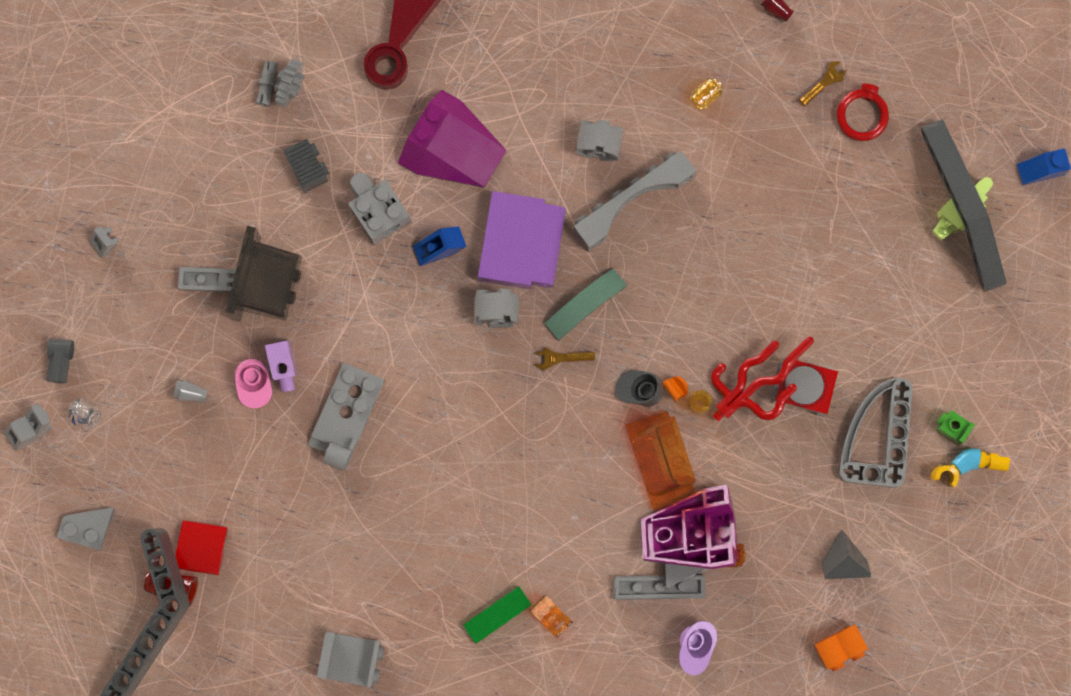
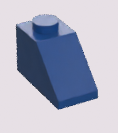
M1063 148L1043 153L1017 164V169L1022 186L1065 176L1071 170L1066 149Z
M459 226L440 228L413 245L420 266L452 256L467 247Z

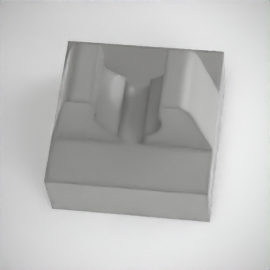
M100 226L93 230L89 242L102 258L109 254L117 245L119 239L118 237L110 239L111 228L103 229Z

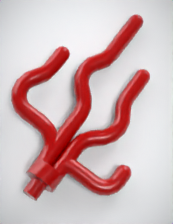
M807 337L786 357L780 372L776 376L759 377L746 389V375L749 368L767 360L779 348V342L776 340L772 341L759 355L750 357L741 364L738 370V382L732 391L720 380L721 374L726 370V365L720 363L711 374V382L724 398L716 405L718 410L712 416L719 422L724 416L729 418L739 408L747 407L762 420L769 421L777 418L782 413L787 399L797 390L795 384H790L781 392L776 400L775 407L769 412L764 411L756 402L748 398L761 386L776 385L783 382L789 375L792 364L814 343L813 337Z

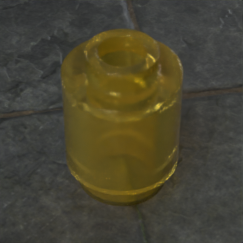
M707 78L692 91L690 100L698 109L702 110L704 107L710 106L722 95L721 89L723 87L717 79Z
M704 390L695 391L688 401V407L695 415L706 414L712 406V397ZM698 400L702 401L703 407L697 406L695 402Z

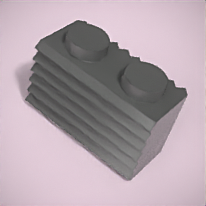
M305 139L283 150L304 193L328 182L326 175L329 174V171L324 162L319 163L316 156L320 154L314 143L309 144L308 140Z

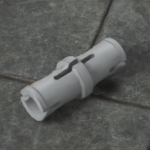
M268 60L264 61L262 78L258 82L260 88L256 104L261 106L265 104L266 107L270 106L272 90L276 84L274 81L278 63L273 61L269 63Z

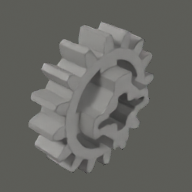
M291 59L290 63L287 64V68L284 67L283 70H280L274 87V91L277 92L276 104L286 107L291 102V99H295L296 95L300 93L305 77L302 74L303 62Z

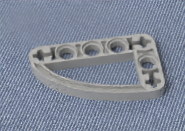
M905 378L887 380L873 389L859 405L850 422L842 446L838 473L843 482L896 488L903 484L906 474L912 401V384L909 380ZM901 383L904 388H907V391H904L902 394V399H907V402L903 400L894 401V398L898 399L900 396V391L896 390V387ZM890 390L884 465L850 462L855 437L864 415L877 397ZM896 405H902L905 408L906 413L903 417L895 415L894 407ZM894 427L903 429L904 435L901 439L893 437L892 429ZM892 449L901 451L902 458L900 461H893L891 459L890 452ZM889 464L893 466L901 465V468H896V476H900V480L895 481V483H892V479L888 478V475L893 474L894 468H889ZM848 466H850L851 471L859 472V467H862V480H858L859 475H852L850 478H847V474L843 473V470L848 469ZM868 469L877 471L878 477L875 481H869L866 478V471Z

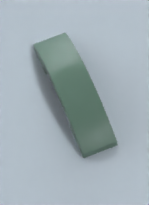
M611 269L565 304L545 322V325L559 341L608 299L613 298L623 290L627 284L614 269Z

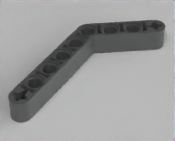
M941 119L922 126L921 132L924 141L964 224L983 291L986 292L1006 285V278L989 215L945 122Z
M147 529L141 535V544L160 604L100 696H132L189 608V600L170 537L165 529ZM160 556H163L164 558L163 566H161L159 563ZM167 577L171 581L170 588H168L166 585ZM173 600L177 601V610H175L172 606ZM161 619L165 621L164 629L160 625ZM149 637L153 641L152 648L148 645ZM137 656L140 658L141 661L140 666L136 664ZM124 675L128 678V685L124 683Z

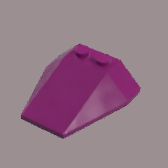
M441 90L429 102L407 138L398 164L417 175L485 188L506 153V149L460 99Z
M728 485L705 488L641 519L644 561L705 569H717L735 566L739 557L736 519Z

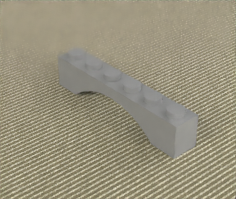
M682 151L676 154L675 152L670 153L664 158V163L659 166L653 165L646 171L647 175L641 179L639 177L633 179L628 184L629 187L623 192L621 189L616 191L610 197L611 200L606 204L601 202L593 208L592 214L589 216L583 215L575 221L576 225L573 231L589 252L607 240L609 229L615 217L630 201L653 190L678 189L695 177L697 171Z

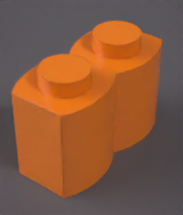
M852 624L813 644L825 669H832L833 672L844 667V661L850 658L856 661L864 657V651L868 650L856 624Z

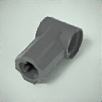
M49 339L47 346V356L49 358L47 382L67 383L69 363L74 355L73 340Z

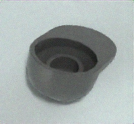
M628 371L618 379L616 384V395L621 401L639 404L644 407L656 405L664 394L662 381L650 372Z

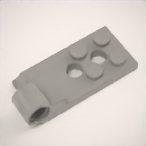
M343 363L308 446L325 452L323 463L341 471L346 470L384 385V379ZM354 386H358L362 390L358 398H352L349 395L350 389ZM342 408H352V416L347 419L342 418L340 415Z

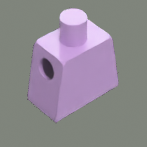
M287 340L265 345L273 381L279 380L282 392L295 390L292 376H297L291 341ZM282 363L287 366L285 373L280 372L279 366Z

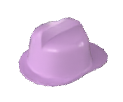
M706 621L696 622L681 633L679 662L683 671L689 675L701 674L709 664L717 641V631L711 623Z

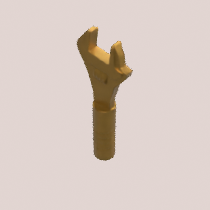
M840 61L831 62L828 65L823 79L799 100L802 106L805 107L828 85L844 81L843 76L847 70L839 74L835 69L840 64Z
M545 347L544 351L536 353V355L544 356V364H535V366L541 370H547L561 362L595 360V352L561 354Z

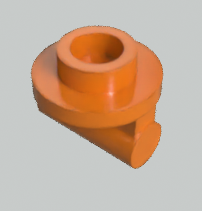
M674 376L663 382L664 388L675 402L688 393L687 382L680 376Z

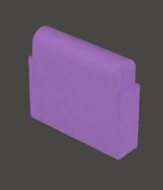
M492 191L478 281L530 290L532 285L547 288L553 287L566 209L561 206L545 204V199Z

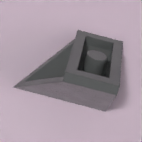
M841 530L822 561L825 579L871 577L867 559L844 531Z

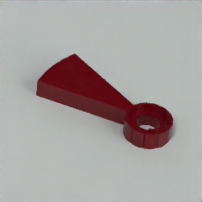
M394 0L389 42L375 45L367 52L364 58L365 74L373 86L382 90L397 88L405 81L408 73V64L402 49L441 0ZM383 59L393 60L397 65L396 70L387 76L379 74L376 71L379 61Z

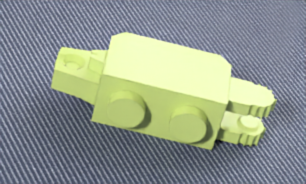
M987 176L975 185L983 203L988 199L985 194L993 186L992 178ZM950 199L938 212L939 222L932 231L933 235L940 241L952 232L955 234L959 229L962 232L965 230L952 199Z

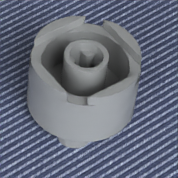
M597 120V124L589 121H580L576 153L590 159L594 156L599 157L601 161H616L620 155L624 129L622 127L610 126V122L605 120Z
M498 289V293H490L489 290H477L474 297V324L483 327V323H487L489 328L513 327V323L518 325L519 296L511 293L510 289Z

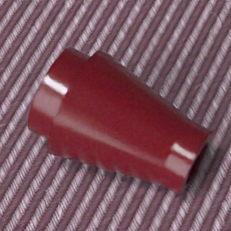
M763 0L761 3L764 11L783 19L785 22L794 12L784 0Z

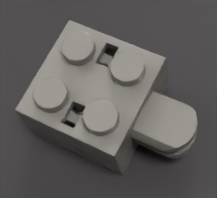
M358 173L352 177L350 186L357 198L349 202L348 205L374 245L411 222L409 214L386 180L375 186L365 173Z

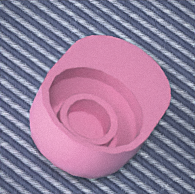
M248 359L241 362L235 371V383L239 400L249 408H260L266 405L272 396L268 370L261 361L256 359Z

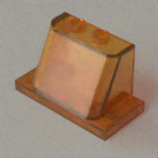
M667 411L625 424L652 510L670 506L695 494L693 485L696 479L675 416L670 417Z

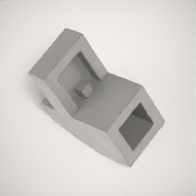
M38 403L31 406L24 417L9 423L4 434L14 450L17 451L44 436L52 427L49 424L50 420L47 412Z

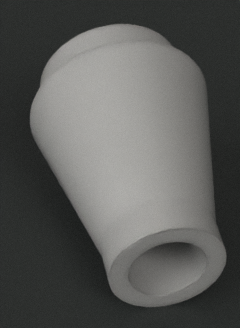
M184 379L183 381L177 380L173 398H177L178 401L205 403L208 390Z

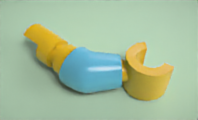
M978 448L965 449L951 462V466L939 465L935 467L930 475L931 480H939L942 472L947 471L950 475L948 484L954 488L958 484L959 474L963 475L972 469L977 470L987 466V469L1007 472L1010 458L1001 457L996 453H989L987 455L986 452H982Z

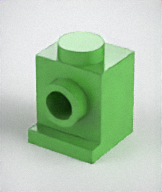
M951 410L948 413L943 412L937 421L939 427L936 431L959 446L965 441L975 424L970 423ZM952 422L958 424V429L952 428Z

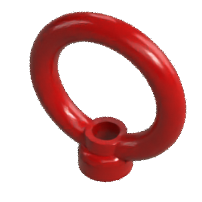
M862 83L861 89L848 93L840 101L837 108V121L840 129L848 137L857 141H869L877 138L886 129L889 111L884 99L878 95V86ZM862 98L867 101H873L878 106L880 120L873 130L857 132L848 125L845 117L846 109L855 99Z

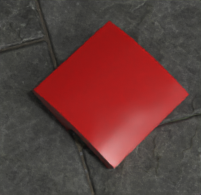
M183 520L175 555L179 569L219 576L228 528Z

